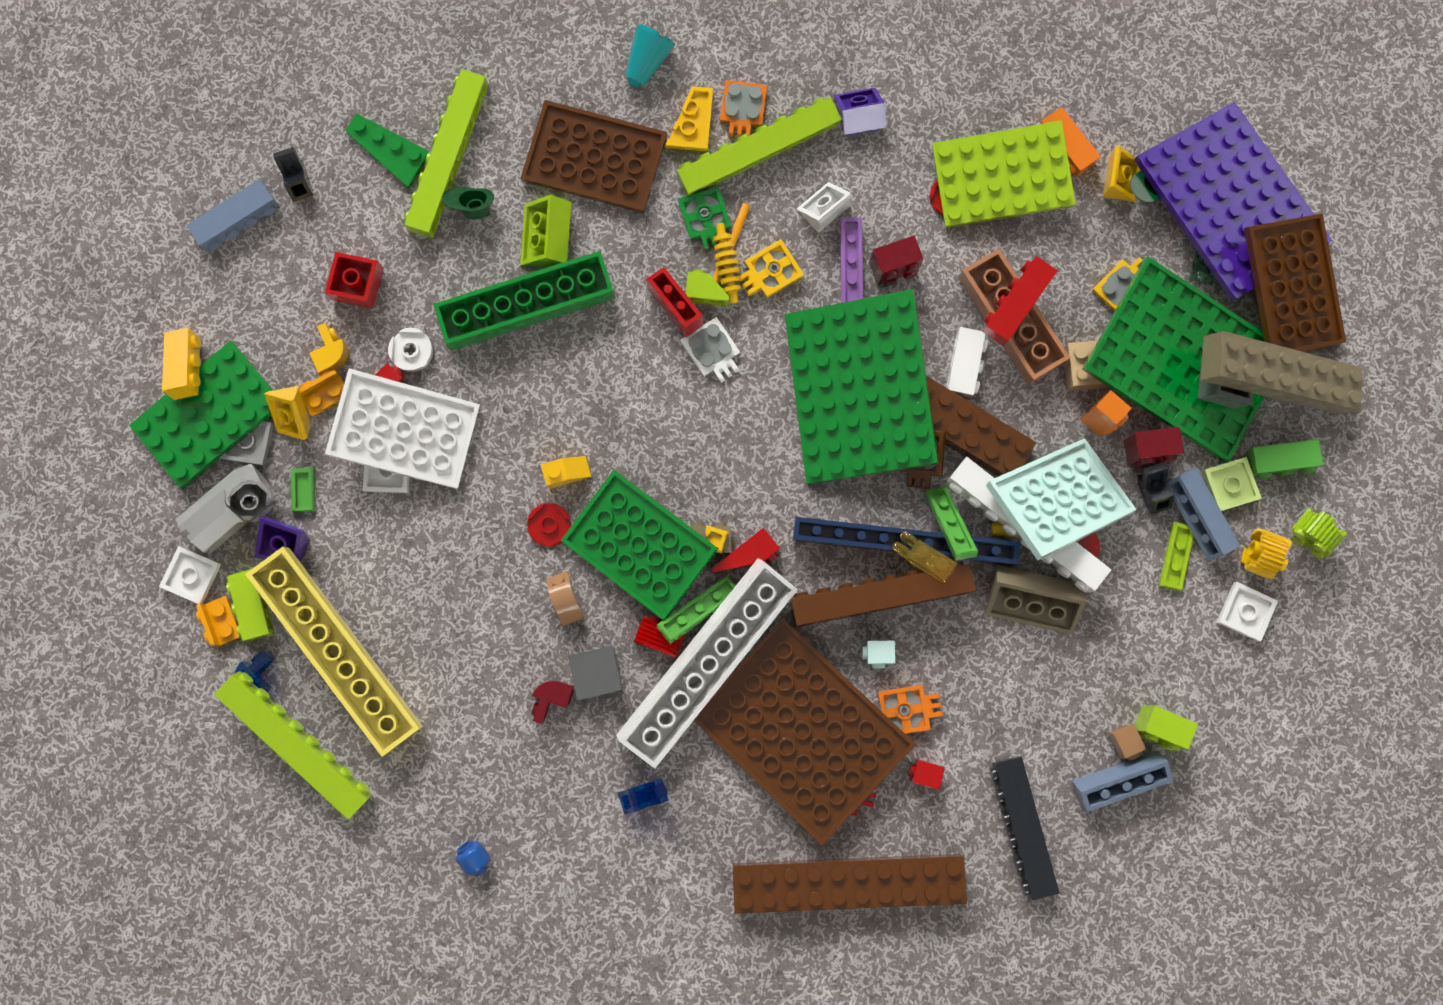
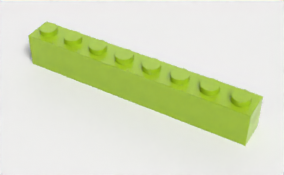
M461 69L459 76L455 77L453 93L447 99V110L440 118L438 134L436 133L433 137L432 151L427 154L425 170L419 175L417 192L412 194L410 211H407L404 216V225L409 232L432 239L434 237L445 207L442 196L445 191L452 188L489 85L486 76Z
M831 96L826 99L824 97L818 98L812 102V106L808 108L802 106L793 111L794 114L787 118L785 115L774 121V124L768 127L766 124L755 130L756 133L750 136L744 134L736 139L737 142L731 145L725 143L717 148L718 151L712 154L709 152L704 153L698 157V161L692 164L689 161L680 165L676 176L686 196L702 192L838 126L842 119Z
M240 671L232 674L214 695L349 820L372 796L369 792V787L361 781L358 782L353 777V773L346 766L342 767L336 761L337 758L332 752L325 751L320 746V742L316 737L308 735L303 730L300 722L295 719L292 720L281 705L275 704L269 699L270 695L264 689L255 686L252 683L253 679L248 674Z

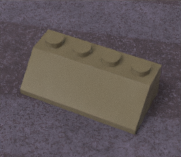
M997 565L991 582L985 615L1073 635L1086 604V593L1075 586L1076 582Z

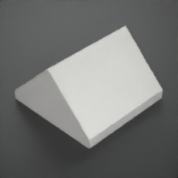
M828 182L799 206L797 210L819 233L851 206L853 196L850 192Z

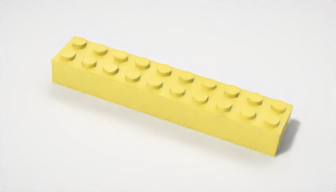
M280 548L245 574L382 757L423 727L290 548Z

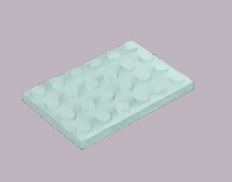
M1085 438L999 476L986 484L992 496L1037 560L1137 510Z

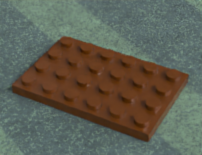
M545 100L522 171L521 181L645 213L667 139V132Z
M1323 213L1244 228L1265 342L1302 352L1345 343V331Z

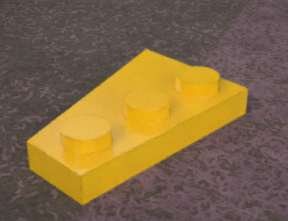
M691 88L682 107V112L675 122L670 138L665 144L666 149L708 152L713 88Z

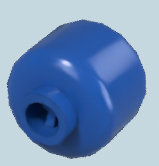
M469 840L457 849L456 862L466 875L476 874L479 876L488 869L487 863L490 860V855L479 841L472 842Z

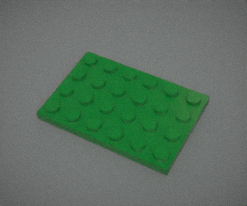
M231 340L200 365L199 395L174 400L166 394L129 425L178 487L183 490L215 464L224 453H228L238 442L247 437L248 433L254 431L260 426L261 422L266 421L271 416L264 393L274 391V389Z
M615 470L611 472L561 540L662 620H665L671 614L719 549Z

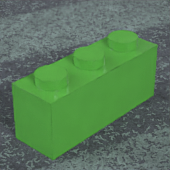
M1319 439L1253 447L1246 451L1253 476H1258L1259 480L1272 478V474L1280 473V477L1294 475V471L1300 470L1302 474L1314 473L1316 468L1324 465Z

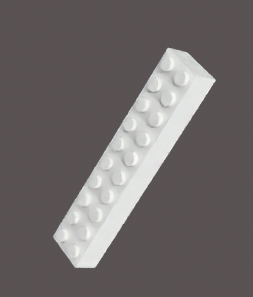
M757 559L617 733L616 736L619 742L655 769L798 589L764 561Z

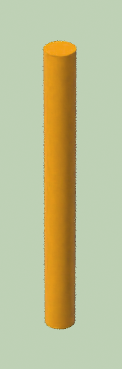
M743 203L730 233L732 239L728 240V242H733L734 246L750 209V205ZM716 268L713 275L714 280L718 284L722 277H719L717 272L724 268Z

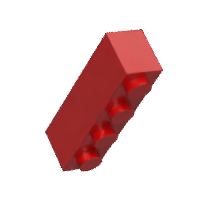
M1035 256L1032 262L1026 261L1020 270L1023 272L1020 279L1015 277L1008 286V289L1011 290L1007 297L1005 295L1001 296L995 305L998 307L997 311L994 314L990 312L983 321L986 326L982 332L1002 346H1005L1058 272L1057 269L1038 256Z

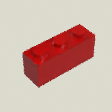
M665 267L646 279L650 293L685 337H688L703 326V315Z

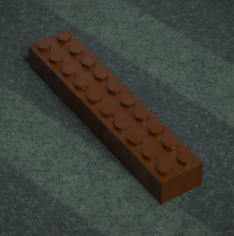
M961 854L732 863L734 914L967 904L964 856Z

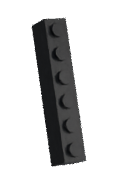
M1022 756L992 762L993 768H990V774L993 782L997 781L999 790L996 791V796L999 804L1004 806L1005 813H1002V818L1005 826L1010 828L1011 836H1008L1011 849L1016 850L1018 858L1014 859L1018 873L1022 872L1024 881L1021 882V888L1024 895H1028V898L1031 900H1037L1060 894Z

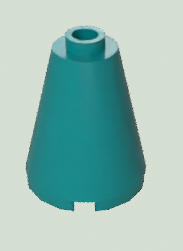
M642 24L637 25L635 28L625 78L628 79L627 83L637 89L639 86H645L675 46V43L667 36L663 38L658 34L659 31Z

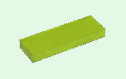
M1172 522L1159 581L1160 587L1180 592L1183 589L1194 538L1189 526L1186 524Z

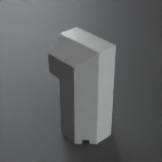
M252 464L234 469L177 517L176 522L182 532L187 529L188 536L186 537L204 553L211 554L247 522H258L262 516L264 517L272 510L271 498L273 497V492L264 475Z

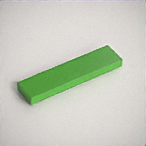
M941 487L926 490V499L955 561L977 557L978 550L948 488Z
M728 575L657 624V629L669 644H672L714 614L736 585Z

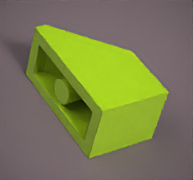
M703 270L688 272L686 295L693 303L729 306V296L710 274Z

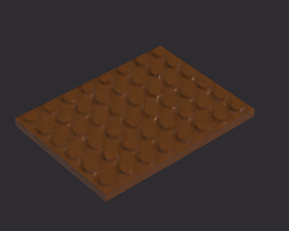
M784 619L733 670L694 719L727 754L821 845L835 833L916 745Z

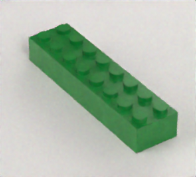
M601 251L434 303L433 305L445 344L450 351L615 299V294Z

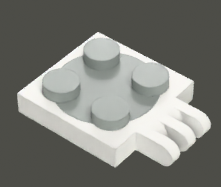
M717 317L704 324L688 337L680 340L704 377L713 371L722 383L725 381L723 375H721L723 371L728 378L732 376L728 368L731 367L735 374L739 372L732 359L739 355L740 351Z

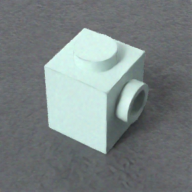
M866 641V646H862V660L866 659V664H872V669L885 668V664H895V641Z

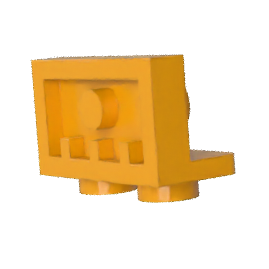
M335 370L325 371L320 374L318 379L304 382L299 388L304 404L312 417L340 402L345 383L340 374Z
M223 596L206 604L200 603L196 605L198 610L196 612L197 619L203 624L205 641L211 647H220L240 639L237 633V626L239 624L232 612L228 596Z

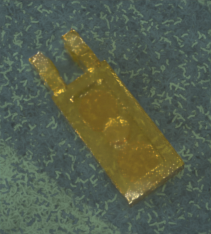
M905 531L902 532L900 538L913 547L911 551L899 542H895L892 545L893 550L905 557L908 562L942 583L947 581L957 567V562L921 540H917L915 536Z

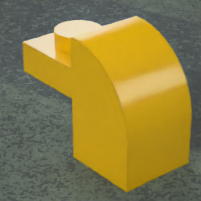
M323 323L317 326L325 346L310 352V356L319 374L328 370H339L347 361L349 353L347 343L342 338L339 339L336 330Z

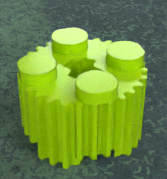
M1308 508L1291 528L1293 534L1291 540L1298 546L1303 547L1305 545L1311 549L1310 552L1313 556L1322 560L1325 556L1328 557L1347 536V532L1344 529L1339 530L1335 526L1336 520L1329 514L1322 511L1318 514L1312 512L1313 509Z

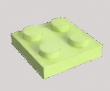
M1247 457L1202 471L1207 487L1221 511L1262 499Z

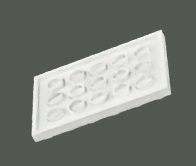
M349 368L325 455L458 489L480 404Z

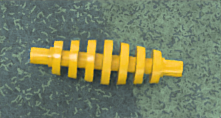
M724 223L716 224L717 236L714 237V242H719V244L714 246V251H721L715 254V260L722 261L716 262L715 266L716 268H724L717 273L719 277L725 276L724 279L720 280L721 285H727L723 290L729 295L730 304H735L739 302L737 293L741 290V285H735V283L740 282V276L734 275L740 273V268H732V266L738 265L739 259H731L737 256L735 250H729L735 246L733 242H728L732 237L731 234H727Z

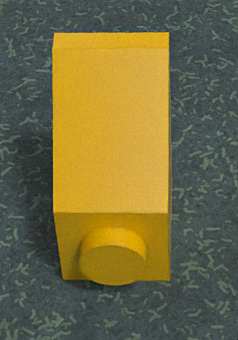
M586 456L561 458L541 464L544 479L549 489L592 477Z

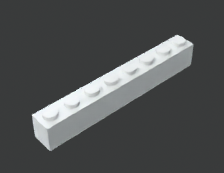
M966 457L947 480L950 483L949 487L958 494L963 493L968 497L967 501L976 508L981 507L986 511L985 515L990 520L1000 522L1008 534L1018 536L1022 540V545L1029 549L986 487V484L995 478ZM1077 542L1041 559L1047 564L1052 563L1055 565L1060 575L1065 578L1070 577L1076 582L1075 586L1085 593L1087 591L1089 593L1096 591L1111 571L1108 566Z

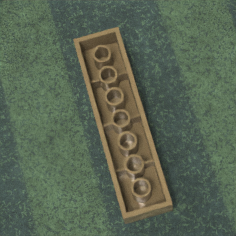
M1225 331L1203 337L1201 381L1336 414L1361 410L1363 367Z

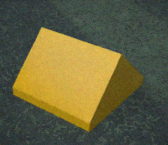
M1120 145L1116 146L1108 157L1103 197L1136 202V197L1130 188V180L1135 173L1140 171V168L1134 161L1136 157Z
M299 386L264 393L277 432L301 440L307 439L311 422Z

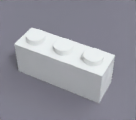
M960 327L956 334L946 388L966 399H971L979 390L980 381H977L978 373L982 372L984 365L981 355L982 352H986L988 340L985 339V333Z

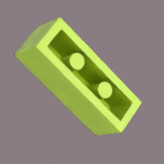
M250 570L227 576L228 583H226L227 591L233 600L231 605L232 612L237 617L239 624L237 626V633L242 638V641L247 642L275 635L269 606L245 575Z

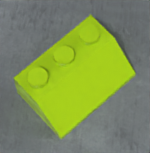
M548 195L525 204L520 266L551 267L567 261L571 218L570 201Z

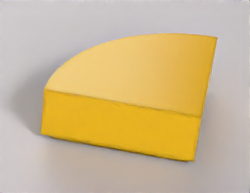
M706 525V539L719 548L717 552L722 554L728 532Z

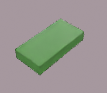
M314 468L291 469L292 513L315 512Z

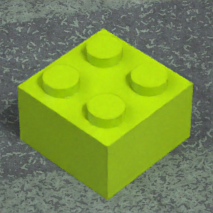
M1142 705L1135 723L1141 739L1148 742H1160L1159 746L1161 748L1177 752L1180 749L1189 750L1198 726L1193 721L1155 705Z

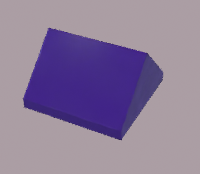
M262 516L259 523L254 557L265 560L280 548L287 547L291 549L301 562L310 539L304 530Z

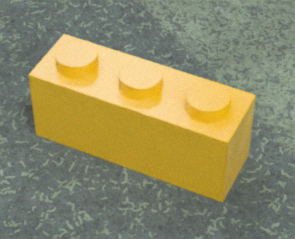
M189 328L164 333L162 391L174 400L199 395L201 339Z

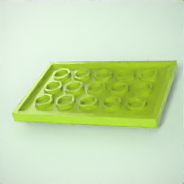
M1062 120L932 143L945 228L1069 208L1076 205Z

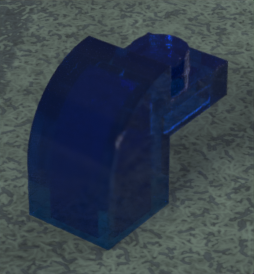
M260 652L252 658V664L241 661L235 673L240 671L248 674L253 679L252 683L255 686L268 692L272 686L260 674L277 658L271 652Z
M662 778L617 792L624 814L633 813L649 806L669 801L667 788L663 784Z

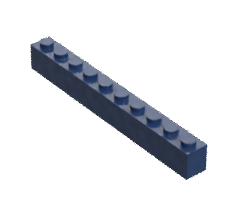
M795 517L792 541L954 559L943 533ZM971 536L978 550L977 557L962 559L965 561L1014 566L1018 564L1020 542Z

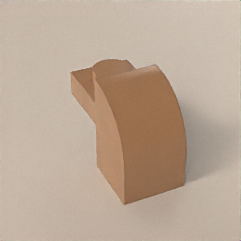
M565 571L547 578L548 592L562 626L584 619L568 572Z

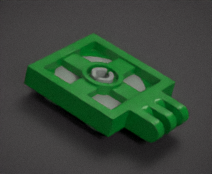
M719 187L678 199L690 241L701 238L704 250H709L707 241H711L713 248L717 245L714 242V237L717 236L716 224L724 223L725 230L731 229V223Z

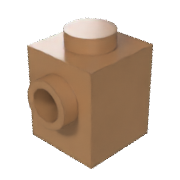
M1128 723L1108 732L1119 758H1127L1128 761L1141 756V751L1146 750L1134 724Z

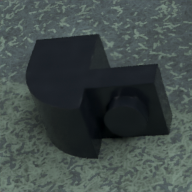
M291 147L273 153V158L283 175L284 186L292 201L295 202L313 196L307 170L295 148Z
M1165 462L1151 464L1144 468L1143 474L1137 476L1141 495L1151 515L1171 509L1173 506L1175 495L1166 482L1169 468Z

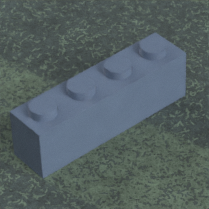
M258 179L186 226L201 248L206 252L209 250L214 251L221 246L223 241L237 237L242 229L254 226L261 217L273 214L279 205L261 179Z
M1197 467L1167 482L1175 495L1174 501L1208 562L1240 546Z
M1154 751L1136 759L1075 779L1072 783L1079 803L1089 812L1173 782V777L1168 761L1158 751Z

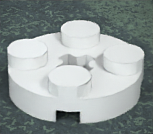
M405 328L399 331L400 333L395 337H392L388 346V354L394 365L406 372H417L428 366L433 356V345L426 334L416 328ZM410 345H413L416 349L413 355L405 352L406 349L410 348Z

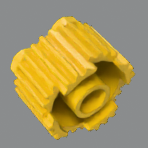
M1257 528L1250 536L1253 540L1248 549H1243L1240 562L1245 564L1246 571L1272 580L1277 572H1283L1286 569L1288 559L1285 556L1291 547L1292 541L1265 529Z

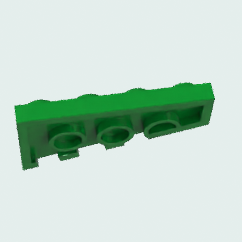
M357 113L345 130L348 135L387 168L408 189H410L425 164L427 154L430 153L428 150Z

